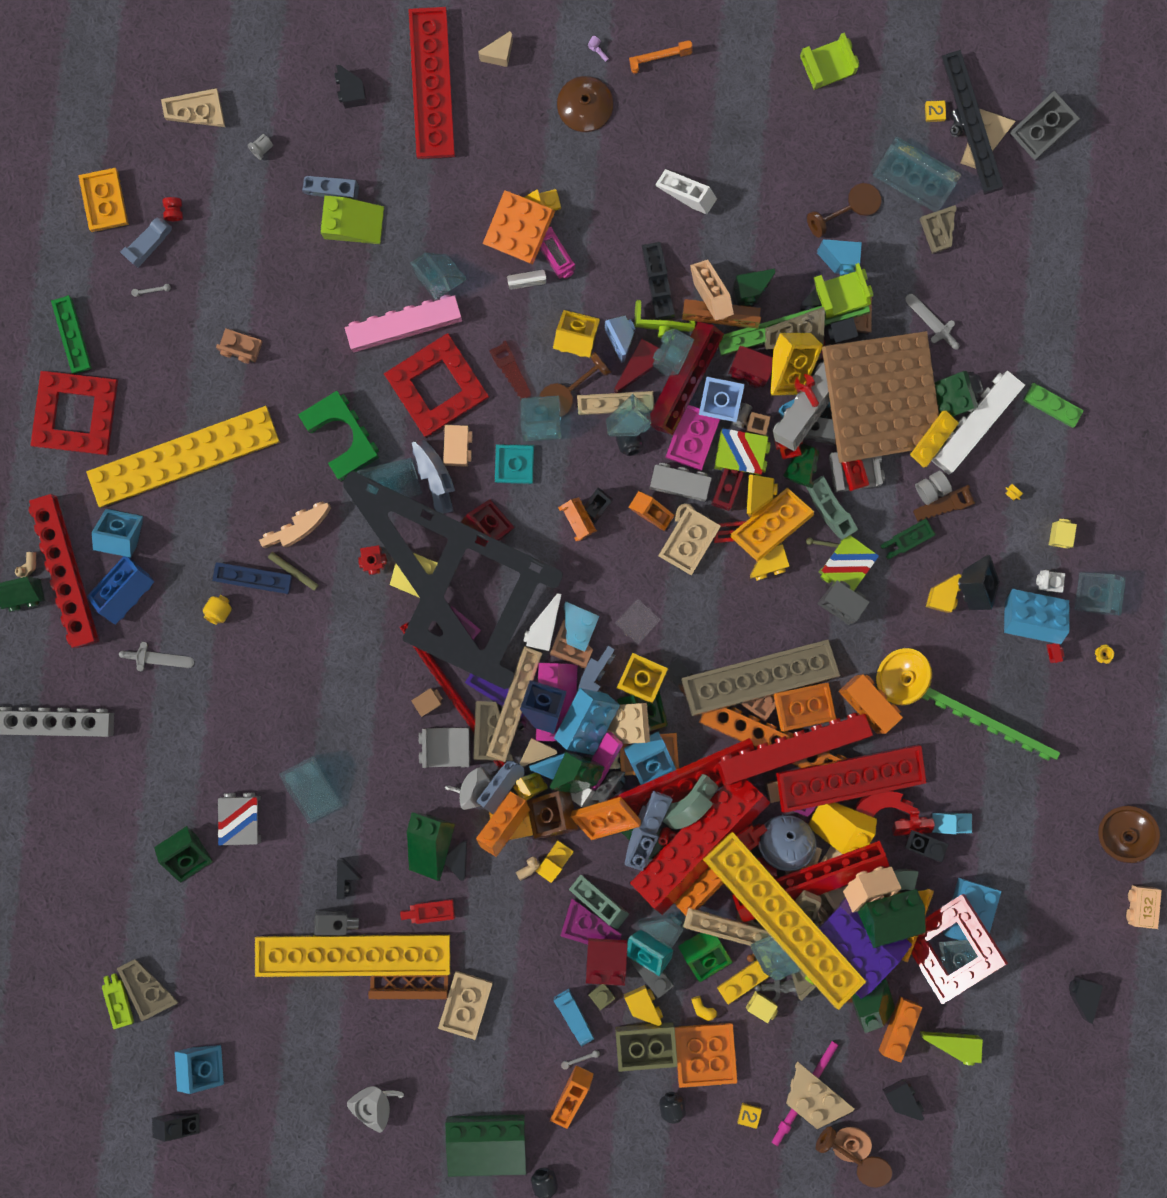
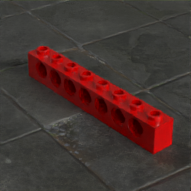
M49 494L29 500V513L34 517V530L41 541L39 547L41 552L45 554V567L50 572L52 578L50 579V585L56 592L57 598H55L57 607L61 609V622L66 627L68 633L66 634V640L72 648H80L99 642L58 498L56 495ZM48 512L50 518L45 522L43 517ZM54 530L55 537L50 540L49 533ZM59 549L61 552L60 556L55 558L54 552ZM62 567H65L66 573L61 577L59 571ZM70 585L71 592L69 595H66L65 588ZM72 604H75L77 609L72 614L70 607ZM78 622L82 624V629L79 632L75 629Z

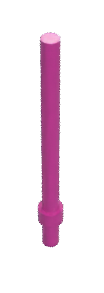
M833 1041L812 1073L818 1079L839 1046ZM792 1108L785 1120H782L779 1124V1130L772 1140V1143L776 1146H779L785 1134L789 1133L792 1128L791 1124L798 1114Z

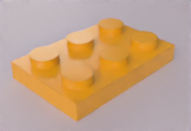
M116 168L78 175L88 227L91 232L129 225L119 174Z

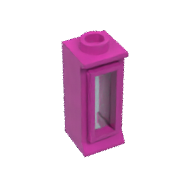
M549 227L540 250L559 279L562 277L566 279L574 273L575 264L552 227Z

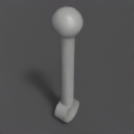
M165 284L162 287L144 290L133 289L131 294L137 297L139 294L162 290L170 291L171 286Z
M594 1050L591 1054L575 1060L563 1061L561 1067L568 1069L572 1064L592 1057L598 1058L600 1052Z

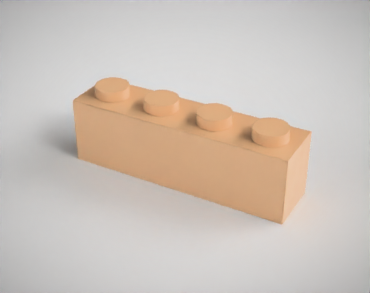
M709 260L690 265L694 285L715 320H722L734 315L730 294Z

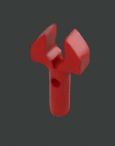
M804 374L807 382L806 386L801 384L798 377H796L795 389L797 393L805 392L812 407H817L819 401L811 389L815 385L813 377Z

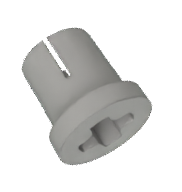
M262 134L247 146L261 160L264 157L263 155L273 147V144L266 135Z

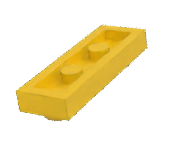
M942 411L910 455L922 467H927L959 423L947 411Z
M763 955L719 985L717 989L729 1005L776 971L766 956Z

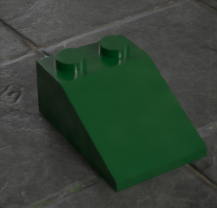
M411 813L407 828L410 871L440 881L455 827L454 823L428 814Z

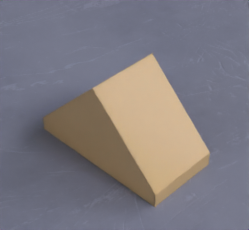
M506 33L478 51L481 62L507 67L513 43L512 33Z
M531 738L520 761V765L525 766L555 755L557 750Z

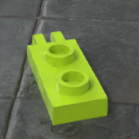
M114 973L111 974L112 983L109 976H104L105 985H102V990L113 1029L133 1024L134 1019L122 980H118L117 974Z

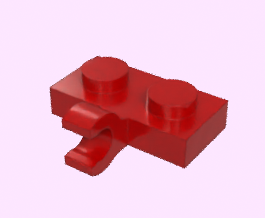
M911 811L909 821L908 819H899L894 822L892 828L893 836L909 835L911 830L921 834L932 833L935 826L934 820L927 819L926 817L919 818V811Z

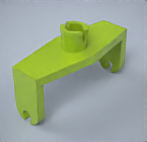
M637 300L635 304L634 327L659 330V338H663V336L664 338H670V331L692 332L695 328V321L683 323L667 320H641V300Z

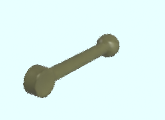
M810 537L806 539L808 545L818 544L836 548L839 546V544L813 540Z

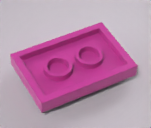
M688 405L674 432L665 458L701 471L720 419L699 415V408Z

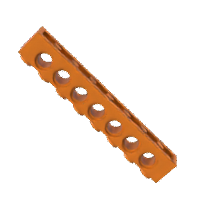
M734 707L703 713L699 723L741 742L750 738L755 748H757V745L768 742V745H772L771 739L773 736L779 738L786 736L787 739L794 737L788 731L783 733L777 731V727L770 723H766V725L759 723L760 719L752 715L745 717L741 715L742 711ZM721 712H724L728 717L725 723H721L718 720V715ZM738 720H742L745 723L743 731L736 729V722ZM756 728H760L763 732L760 739L755 738L753 735V731ZM830 751L816 755L812 763L804 759L792 764L804 768L824 764L828 759L834 762L848 758L839 754L835 757L829 754Z

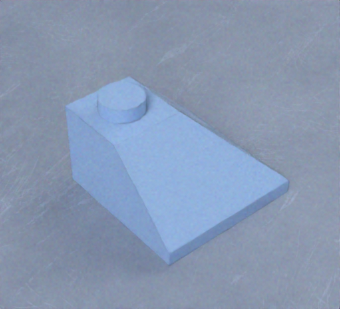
M626 316L605 321V331L621 363L625 362L633 339V330H635L631 319L627 320Z

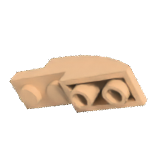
M322 501L313 505V509L308 511L303 509L296 512V516L292 517L294 525L287 524L281 527V531L276 533L271 531L264 534V538L259 540L261 546L268 548L281 542L282 546L287 548L310 534L324 520L331 509L330 504H324Z

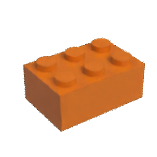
M868 675L854 676L838 692L859 715L865 713L869 726L877 734H886L903 718L900 715L901 711L896 705H891L886 700L888 697L882 690H877L873 686L874 681Z

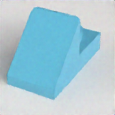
M932 813L935 825L933 833H972L971 813Z

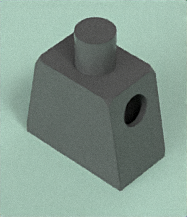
M819 417L805 436V439L835 446L836 439L833 419ZM814 427L819 428L817 431L812 430Z
M315 910L314 935H346L347 929H358L359 918L347 917L346 911ZM337 920L342 922L340 925H334V922Z

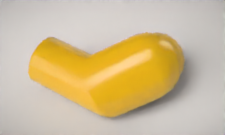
M700 996L691 998L697 1016L707 1021H711L717 1016V1011L714 1008L708 1009L703 1006Z

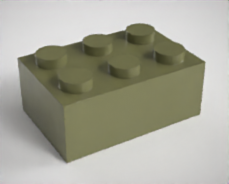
M673 1022L662 1023L660 1026L644 1024L615 1027L619 1072L678 1067Z

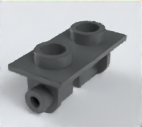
M610 771L591 799L599 800L601 803L615 797L614 794H618L625 785V778L623 777L625 772Z

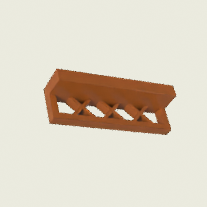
M685 299L682 320L758 329L761 320V308L732 305L734 315L722 320H715L704 301Z
M448 975L370 976L368 999H447ZM375 977H383L388 983L383 988H375ZM397 977H402L407 984L403 988H397L392 982ZM416 977H422L427 983L422 988H417L412 981ZM435 977H444V988H436L431 981Z

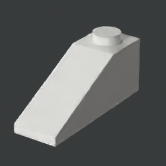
M666 169L655 184L658 188L682 203L704 214H708L717 200L709 186Z
M556 594L532 624L530 631L526 630L524 642H527L526 646L546 651L550 650L561 594Z

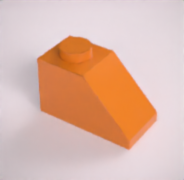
M638 491L629 505V508L663 531L666 530L674 517L673 513L653 497Z

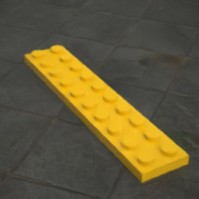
M264 406L86 471L97 504L102 508L277 444L280 441L268 408Z
M733 832L703 858L706 864L836 1009L839 1010L866 983L863 977Z
M450 935L255 937V977L450 975Z

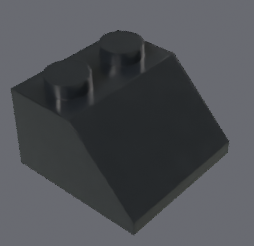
M986 555L963 570L962 576L958 580L959 589H962L964 602H967L969 610H992L1000 581L991 556Z

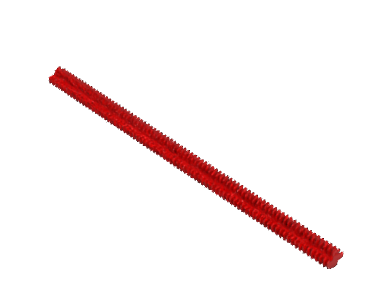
M409 622L399 627L402 630L403 634L405 633ZM413 646L432 675L436 677L435 679L440 683L439 685L443 687L442 689L447 693L446 695L451 699L453 705H455L466 723L469 724L468 726L472 728V732H475V716L471 714L472 712L467 708L468 706L463 702L464 700H462L458 692L454 691V686L450 685L451 683L446 679V675L442 673V669H439L438 663H435L436 661H434L433 657L431 658L432 655ZM496 761V762H495V764H496V766H498L499 770H500L501 767H503V765L506 763V761H505V762H503V761Z

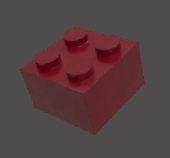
M740 345L728 374L732 375L731 378L734 380L742 381L743 379L748 381L749 385L754 388L764 387L772 371L773 358Z

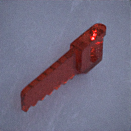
M506 340L498 347L489 350L496 366L502 369V373L505 374V378H508V382L511 383V387L517 392L520 401L530 397L531 392ZM506 350L509 354L502 359L496 357V355Z

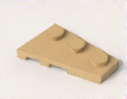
M217 88L161 99L166 120L225 127Z

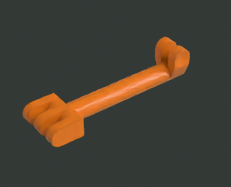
M688 40L678 43L677 47L630 57L631 71L634 74L638 73L639 63L680 54V57L692 54V42Z

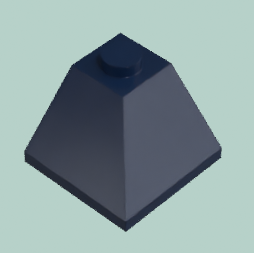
M530 680L520 710L536 729L554 734L567 691Z

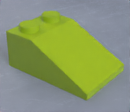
M324 195L321 234L324 239L380 244L384 206L345 197Z

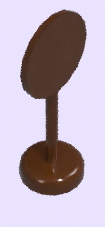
M860 183L851 189L848 195V206L825 218L816 211L810 212L807 215V223L813 235L818 238L825 235L827 231L826 222L851 209L859 215L868 216L874 214L881 205L879 191L870 184Z
M596 352L591 355V360L595 366L567 388L556 383L546 386L541 391L539 406L547 416L555 418L567 414L573 403L571 391L598 369L605 376L612 373Z
M829 1126L823 1130L816 1142L815 1148L818 1152L823 1154L833 1147L858 1164L857 1176L863 1184L869 1187L877 1188L889 1183L892 1178V1169L885 1159L871 1156L861 1161L834 1143L837 1135L834 1128Z

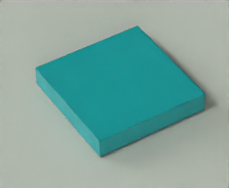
M496 444L495 483L533 484L534 445Z

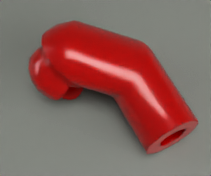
M667 827L662 828L658 843L666 845L676 836L677 831H671Z

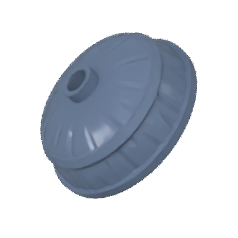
M779 815L771 818L764 824L767 832L759 837L758 847L767 863L779 870L795 871L805 867L812 860L816 851V839L807 823L795 816ZM787 834H791L793 839H789Z

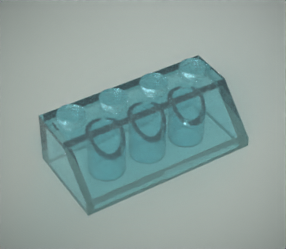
M896 136L873 176L930 210L937 212L952 192L961 174Z

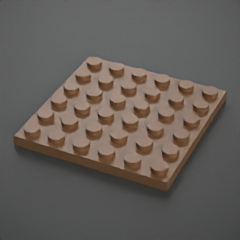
M927 331L822 347L839 463L914 450L939 416Z

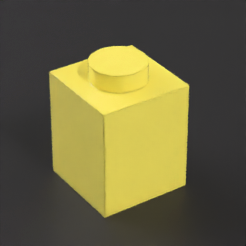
M1059 519V521L1052 523L1049 545L1067 549L1072 548L1077 524H1071V520Z
M755 991L746 1006L748 1012L766 1023L770 1019L773 1020L778 1012L777 1004Z

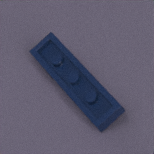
M216 562L212 581L289 594L293 576Z

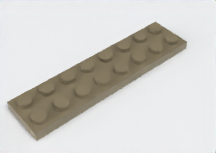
M824 640L684 677L681 680L691 714L696 716L771 696L775 693L838 678L840 674L829 640Z

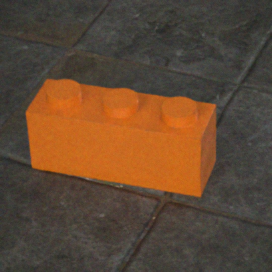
M511 791L476 838L482 849L495 857L498 856L530 811L526 800Z
M899 996L879 1048L883 1056L900 1063L902 1062L922 1010L918 1003Z

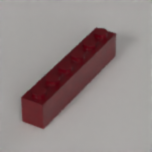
M697 322L646 421L657 431L670 435L674 434L724 336V333L714 325Z

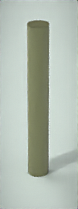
M274 552L270 553L268 558L312 590L315 591L319 585Z

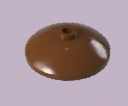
M576 77L567 82L559 92L557 99L558 114L564 124L572 130L578 132L598 130L611 117L613 111L612 94L602 81L594 77ZM586 97L589 100L587 102H583L582 98Z
M1122 806L1115 808L1103 817L1099 825L1098 835L1102 848L1109 856L1120 862L1137 863L1144 861L1156 851L1159 845L1160 831L1157 822L1148 812L1138 807ZM1131 836L1133 840L1127 841L1125 838Z

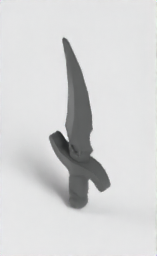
M779 973L775 977L774 983L758 984L754 987L757 992L775 991V996L772 998L773 1002L779 999L780 992L786 994L788 992L797 993L792 979L780 982L783 973Z

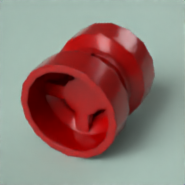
M177 197L164 198L162 200L163 207L165 208L163 212L164 220L181 221L183 219V213L180 209L182 207V199Z

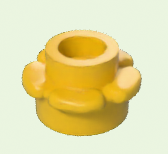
M1013 484L1008 488L1006 487L1008 490L1005 493L1013 501L1016 498L1020 500L1023 493Z
M1101 645V647L1095 650L1096 660L1100 663H1110L1114 657L1113 649L1108 645Z

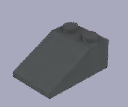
M1053 91L1010 134L1036 160L1071 131L1081 119L1059 94Z

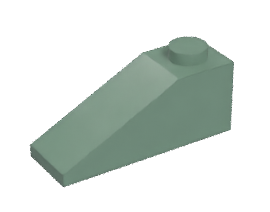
M582 875L577 878L569 889L609 926L618 929L629 915L617 902Z

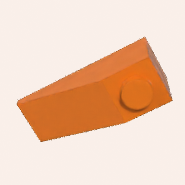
M577 1065L575 1066L550 1118L551 1122L568 1129L590 1088L593 1073Z

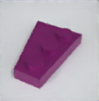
M571 898L561 937L587 945L588 938L621 939L622 934L609 926L604 920Z

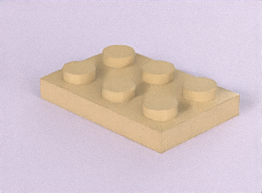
M687 506L658 556L692 575L721 525Z
M647 703L620 705L607 732H612L623 744L650 742Z
M456 971L438 1029L475 1040L493 982Z

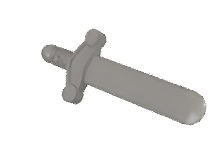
M907 295V304L936 333L931 338V342L936 343L944 339L953 349H959V343L949 334L955 325L954 321L951 320L944 326L915 295Z
M146 642L140 644L137 652H119L121 658L136 660L137 670L140 672L144 671L145 663L191 668L194 665V660L191 657L148 652V644Z

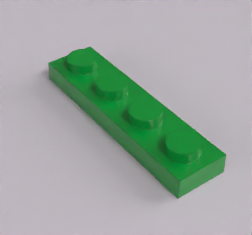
M68 295L51 300L71 373L77 374L92 369L72 297Z

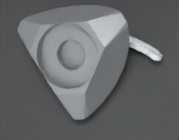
M479 767L467 775L461 789L453 786H446L445 788L460 793L461 808L467 810L481 806L476 801L493 778L484 768Z
M371 1086L355 1094L347 1102V1107L365 1125L381 1133L386 1127L390 1113L389 1101L386 1096L402 1098L404 1093L399 1091H381L379 1088Z

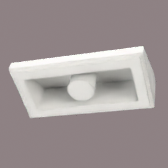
M544 270L507 276L510 290L546 284Z

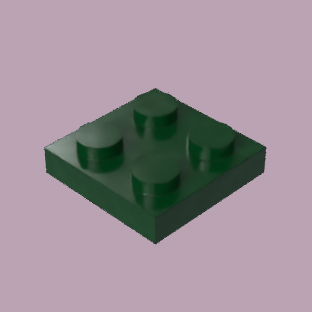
M962 371L934 383L939 413L947 411L954 417L978 408L967 371Z

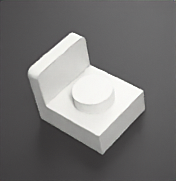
M1049 570L1040 571L1036 579V584L1039 585L1038 590L1063 593L1065 573L1049 572Z

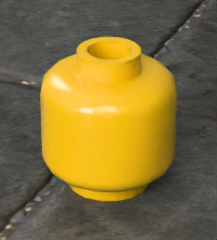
M222 595L210 597L203 608L204 618L215 625L224 623L232 610V607L228 604L230 601Z

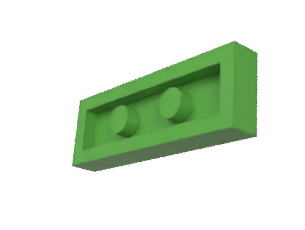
M1035 383L1030 386L1023 399L1028 404L1072 428L1076 426L1084 411Z

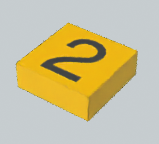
M926 101V122L946 120L945 101Z
M742 1103L737 1121L738 1124L757 1129L762 1109Z

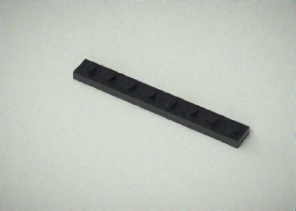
M961 49L942 55V61L983 193L986 195L1002 190L1001 177Z

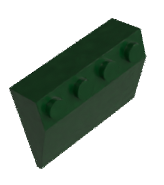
M525 1114L447 1116L445 1132L448 1177L526 1175Z

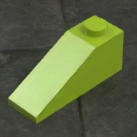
M920 1031V1036L924 1040L960 1060L963 1064L973 1066L975 1063H981L983 1039L978 1035Z

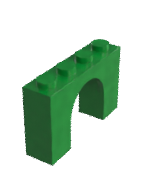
M335 391L298 414V416L310 433L332 421H342L351 427L353 431L351 447L328 463L337 479L341 482L346 479L348 473L357 472L379 458L377 455L379 449L374 442L370 443L367 439L369 433L364 425L362 427L359 426L357 422L359 417L354 409L352 411L349 410L347 406L349 401L344 393L340 395L338 391Z

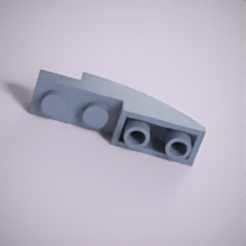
M425 440L412 442L413 454L418 465V473L421 480L428 479L429 489L432 493L435 510L442 514L453 512L449 493L454 492L455 489L443 461Z
M608 646L598 662L592 658L590 659L582 675L578 690L583 688L601 692L599 691L600 686L594 682L595 680L600 681L605 673L602 670L606 663L610 665L616 656L613 654V648Z
M653 791L647 805L642 806L638 815L641 825L640 827L633 828L626 853V866L643 871L659 838L656 833L673 800L670 796Z

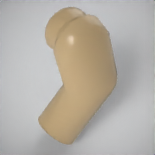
M26 552V563L15 569L16 576L26 577L35 571V552Z
M536 857L529 858L527 860L528 866L516 872L520 881L532 875L540 867V862L537 861Z

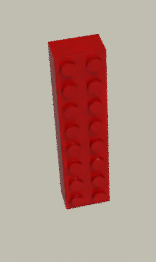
M747 779L723 786L710 799L713 804L699 820L682 828L649 862L643 871L630 882L642 897L660 914L663 915L709 867L703 858L731 832L736 835L748 827L770 804L769 800Z

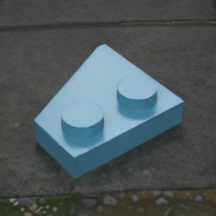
M565 602L563 610H565L567 644L585 652L599 616Z

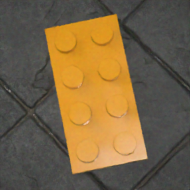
M786 488L731 533V538L758 562L814 516V511L789 488Z

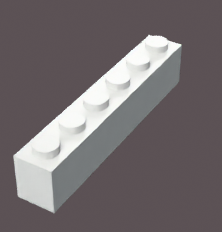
M1008 370L1003 374L999 373L993 379L994 385L991 389L987 387L980 395L982 399L977 403L978 408L970 410L969 412L971 413L967 417L963 416L959 420L957 430L951 433L946 440L947 442L931 460L948 475L954 472L1025 386Z

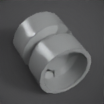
M940 470L930 475L929 480L925 478L915 484L920 498L926 505L938 500V496L943 497L952 492L947 477Z

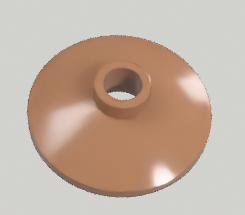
M855 1127L843 1128L837 1132L835 1144L859 1160H863L870 1154L872 1143L866 1132ZM833 1148L834 1153L840 1159L847 1162H853L852 1160H850L849 1158H847L846 1156H844L839 1151Z

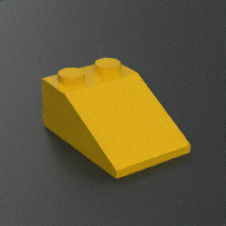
M812 333L779 334L773 350L772 395H797L798 393L795 389L796 377H798L801 384H806L804 374L811 376L823 344Z
M834 802L818 806L808 825L812 831L840 853L845 854L870 844L876 832L877 819Z

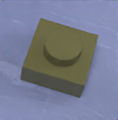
M600 984L588 993L600 1010L615 999L613 993L604 984Z

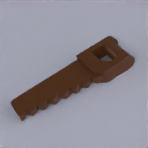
M970 486L962 487L929 505L915 509L913 513L917 522L920 519L924 520L931 516L935 517L936 514L941 515V513L945 514L947 511L951 512L952 509L961 510L975 504L969 490ZM962 492L966 504L960 502L957 493Z

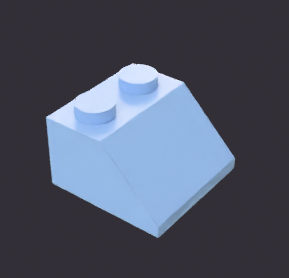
M707 376L699 415L737 422L744 384Z

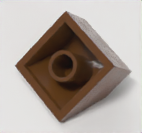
M557 791L527 801L530 808L529 816L534 839L563 835L578 830V825L571 818V812L574 810L571 793Z

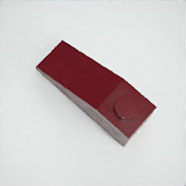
M641 339L615 386L614 392H621L651 371L654 365L658 367L663 357L660 355L662 349Z

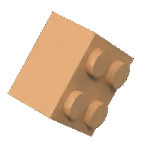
M878 867L870 873H867V871L858 873L856 878L848 883V887L843 892L852 912H857L868 902L895 895L901 889V886L892 867L885 869Z

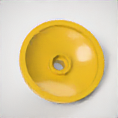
M910 648L898 649L886 656L878 668L876 676L878 690H882L888 697L886 700L893 704L908 705L914 703L927 692L932 679L931 665L928 659L917 650Z

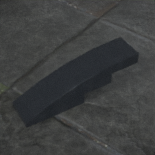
M661 243L642 245L655 319L675 318Z

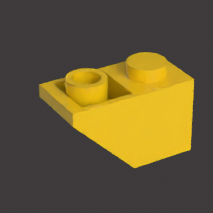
M783 544L776 546L760 561L756 562L750 574L751 579L756 578V581L767 578V574L774 572L775 575L786 572L785 568L789 567Z
M954 575L932 587L926 607L946 613L955 610L958 603L956 595L961 590L958 586V580L962 575Z
M643 985L624 994L625 1001L633 1017L657 1026L662 1025L661 1018H663V1014L659 1006L655 1008L653 1004L655 997L651 988L647 990L646 986Z

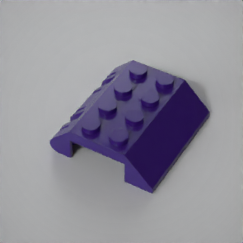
M846 897L840 902V906L819 927L821 932L866 981L855 993L861 999L877 987L899 964L912 946L907 939L873 948L858 911L852 912Z

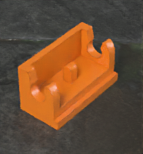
M579 497L571 499L558 507L559 511H564L577 536L574 538L575 541H580L597 531Z

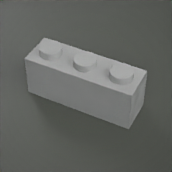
M659 463V465L654 467L649 489L705 502L711 477H707L708 474L697 471L694 474L690 473L689 469L678 467V469H672L669 464Z

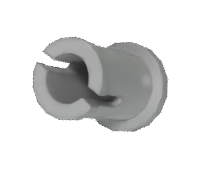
M741 403L737 422H733V425L743 429L747 425L746 421L753 407L749 404Z

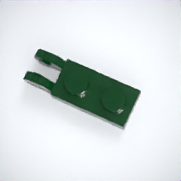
M926 518L893 536L892 539L881 544L880 547L885 549L894 542L897 545V550L891 551L886 555L888 560L899 553L902 554L936 534Z

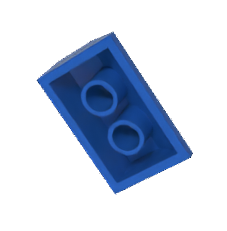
M123 556L88 594L87 598L100 615L116 625L119 620L125 617L127 611L137 604L139 598L151 588L154 581L130 557Z

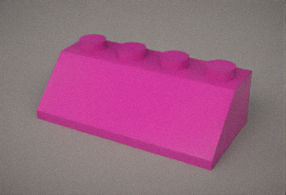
M539 663L538 683L567 691L554 734L536 729V741H557L554 737L577 693V665Z

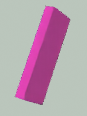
M612 732L606 733L592 760L605 767L597 785L590 787L593 791L597 790L623 746V743Z

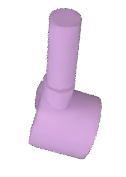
M592 36L588 43L589 49L596 51L606 62L609 58L598 47L601 43L600 39Z

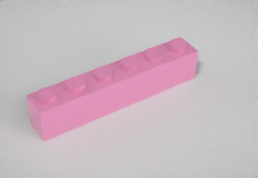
M444 295L440 297V300L434 302L433 300H427L422 302V305L416 307L414 305L406 306L403 308L404 310L399 312L395 310L385 313V316H371L367 318V321L361 323L359 321L349 323V326L345 327V331L352 352H358L462 322L455 295Z

